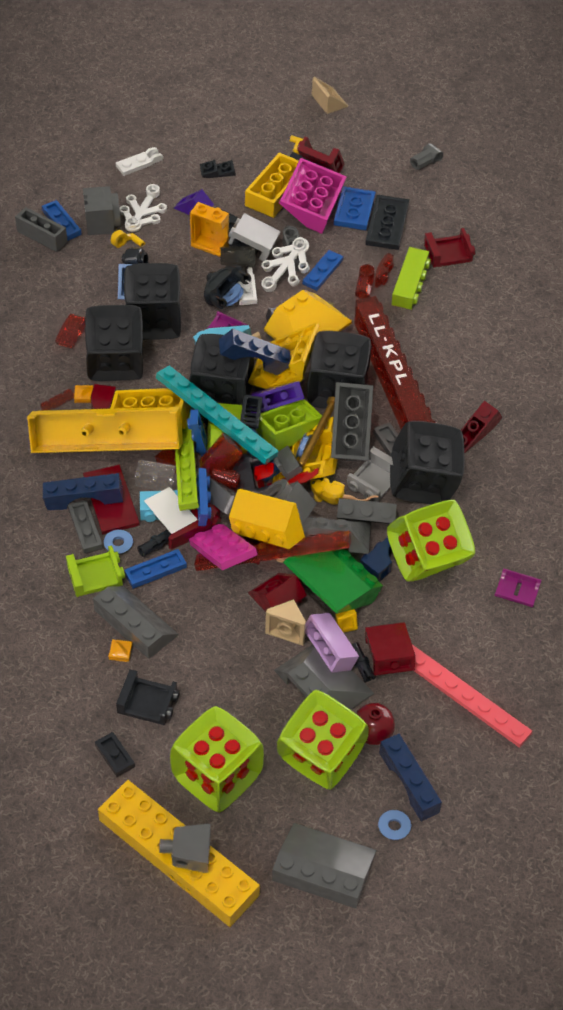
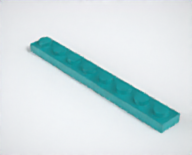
M170 365L157 372L156 379L195 410L198 409L200 414L262 463L266 464L277 457L279 451Z

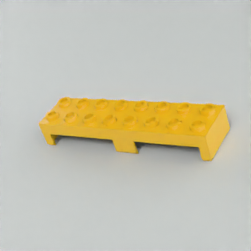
M180 407L32 411L27 416L31 453L180 449L183 444Z
M127 780L98 808L99 821L227 926L231 927L259 897L260 885L212 846H210L208 873L173 866L172 853H159L160 839L173 840L174 828L185 825L131 781Z

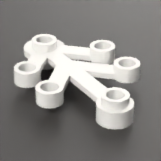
M150 184L147 186V197L141 206L138 205L135 195H128L126 197V202L131 205L135 212V216H132L128 206L123 205L119 208L120 214L124 215L126 219V230L136 232L143 225L160 223V216L154 213H165L167 205L160 203L157 206L148 208L152 200L160 195L158 185ZM153 214L151 217L141 219L143 216Z
M298 237L293 241L292 245L281 248L275 247L272 250V254L276 259L263 261L262 268L265 272H270L273 267L280 266L272 277H265L262 280L261 284L265 291H274L277 286L276 282L287 269L289 272V284L291 286L299 284L294 260L299 256L300 263L298 268L301 273L309 271L310 267L306 262L305 252L309 249V243L306 239ZM291 252L289 256L283 257V254Z

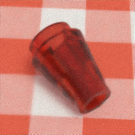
M214 468L211 479L230 489L237 488L241 474L237 473V471Z

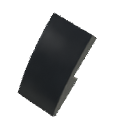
M212 160L199 164L203 178L236 176L233 160L219 164Z

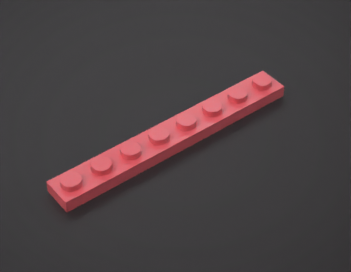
M412 645L416 655L414 672L519 748L532 734L531 729Z

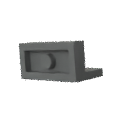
M288 446L280 450L277 457L273 459L287 481L303 471Z

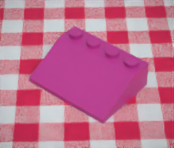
M300 158L279 204L304 226L322 234L347 176Z

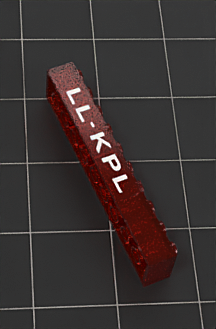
M376 296L356 300L354 324L359 335L371 339L370 361L400 429L409 421L436 423L431 418L430 408L425 405L423 393L419 392V385L417 380L413 378L412 369L407 365L406 355L401 352L400 342L395 339L394 329L389 326L388 316L384 315L382 303L378 301Z

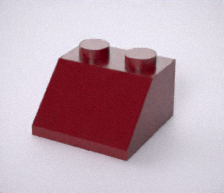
M277 573L248 592L265 612L269 608L294 600L296 605L301 603V599L307 596L298 576L286 573Z

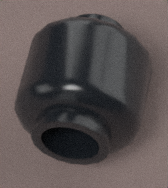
M130 247L122 254V263L124 264L148 263L149 260L148 254L142 248Z

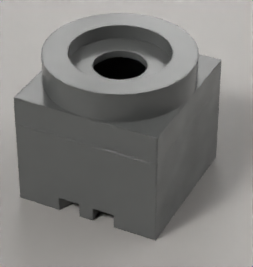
M110 186L83 188L87 235L114 233V227H121L118 193H111Z
M281 479L270 485L262 493V495L296 503L302 525L317 504L298 481L289 484L286 479Z

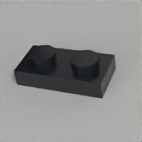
M114 732L95 741L96 748L116 777L135 767V762Z

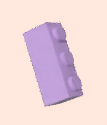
M330 613L310 615L306 622L305 633L332 673L351 671L359 655Z

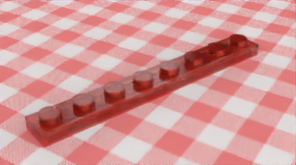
M336 531L330 534L304 537L290 549L269 543H259L253 545L256 548L257 556L236 565L350 548L351 534L350 531ZM201 553L196 555L194 563L196 571L218 568Z

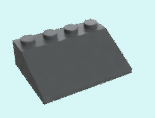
M293 823L274 864L272 881L356 909L376 850Z

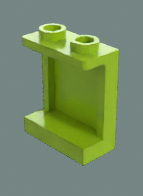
M112 545L108 546L107 553L79 560H75L74 554L66 556L67 568L76 597L103 591L107 587L123 586L122 579L125 578L124 569L119 567L118 551L114 552Z

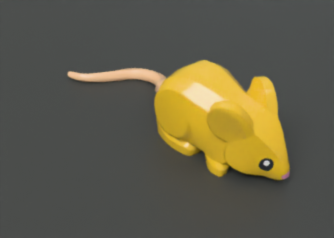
M325 477L323 481L317 479L310 482L316 502L325 500L329 504L337 505L339 498L369 501L372 498L379 497L372 495L366 499H357L351 495H345L344 484L338 481L330 483L329 479Z

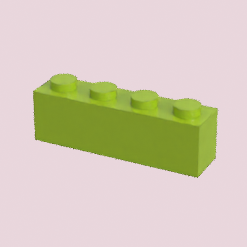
M409 247L392 294L391 305L412 310L413 304L417 305L419 298L417 292L421 293L423 282L421 281H425L427 275L425 269H429L431 259L428 258L429 251Z

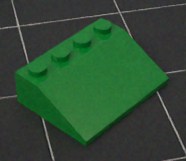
M330 536L315 540L283 562L336 614L372 604L383 587L374 575L370 574L360 562H357L351 556L350 552L343 549L337 540Z

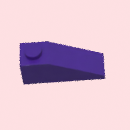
M299 381L249 394L251 396L263 397L261 412L305 399Z

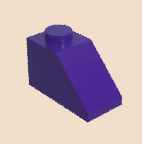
M201 189L183 197L174 209L190 215V212L198 202L211 207L214 204Z

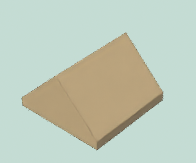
M316 77L313 78L312 96L327 114L348 107L333 87Z
M294 600L267 609L266 634L302 646L304 645L306 621Z

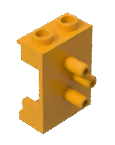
M198 202L190 212L191 246L222 257L229 247V213L222 211L219 207L214 208Z

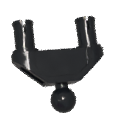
M229 265L219 269L217 272H209L204 289L205 302L211 306L215 305L217 308L223 309L224 307L221 304L226 306L227 301L222 297L238 281L245 285L249 284L247 281H251V275L246 273L239 265Z
M244 453L240 456L232 469V479L228 476L220 479L230 489L235 486L236 490L243 489L262 494L269 487L257 488L253 468L255 465L264 463L251 455V453Z

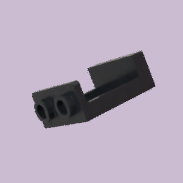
M130 669L116 703L117 713L165 726L167 719L171 720L173 702H177L179 699L180 690H177V682L173 681L172 685L168 686L138 678V671Z

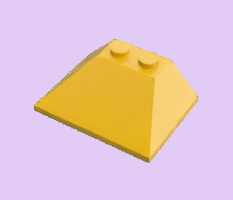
M302 290L275 309L264 331L276 340L316 322L319 324L317 333L319 331L341 332L351 325L352 321L316 293Z
M316 322L271 341L270 343L290 350L291 360L288 365L289 368L277 376L264 371L263 361L258 358L248 383L269 389L296 381L301 382L304 379L319 324Z
M333 417L329 418L305 466L301 467L303 471L300 473L306 471L310 473L314 469L319 468V473L312 479L335 474L338 459L331 458ZM317 425L307 433L308 437L314 433ZM302 438L289 447L295 458ZM281 472L273 477L272 484L285 478Z

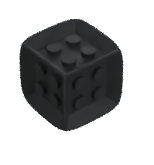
M141 263L126 266L124 273L125 305L140 307L142 311L143 340L174 339L180 337V272L178 266L169 263Z
M98 305L87 308L85 315V343L88 378L93 381L141 379L143 376V330L140 307L132 305Z
M319 331L316 334L308 377L307 400L309 404L313 407L326 409L328 398L335 397L336 382L367 385V373L371 359L370 338L359 334L338 331Z
M201 334L194 348L189 381L217 403L243 405L244 395H249L252 385L248 381L254 368V357H243L233 360L220 355L219 338L223 335Z
M407 422L399 432L392 448L391 457L393 465H390L392 495L402 500L424 504H435L450 500L460 486L464 473L465 456L462 431L452 426L432 422Z

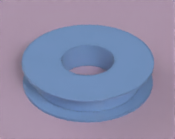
M236 283L222 297L227 301L226 306L233 305L242 297L244 289L239 283Z
M307 433L304 434L296 453V459L301 457L312 435L308 437Z
M113 530L104 538L105 548L108 550V546L112 545L114 552L118 551V554L128 551L133 544L132 536L124 530ZM121 539L124 543L121 546H115L113 541Z
M390 810L382 814L378 826L380 832L385 837L399 840L408 835L411 829V822L405 813L398 810ZM391 821H397L400 823L401 828L394 831L389 828L388 824Z

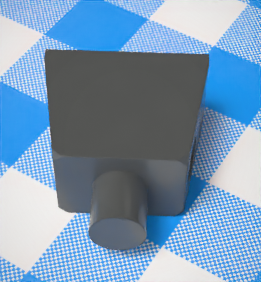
M211 824L174 828L173 840L160 839L159 853H172V865L175 867L208 873Z

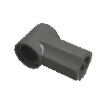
M429 143L423 148L422 152L410 158V163L413 168L420 170L430 163L435 164L438 160L441 161L444 154L432 143Z

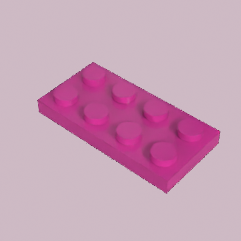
M224 524L215 525L212 529L196 533L194 537L189 538L190 545L222 571L258 555L254 546Z

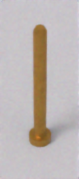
M329 397L327 400L328 406L298 461L301 467L305 466L334 411L335 397Z

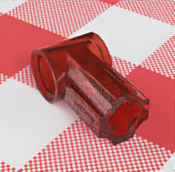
M364 264L359 268V277L355 296L359 299L366 300L370 298L375 269L372 265Z

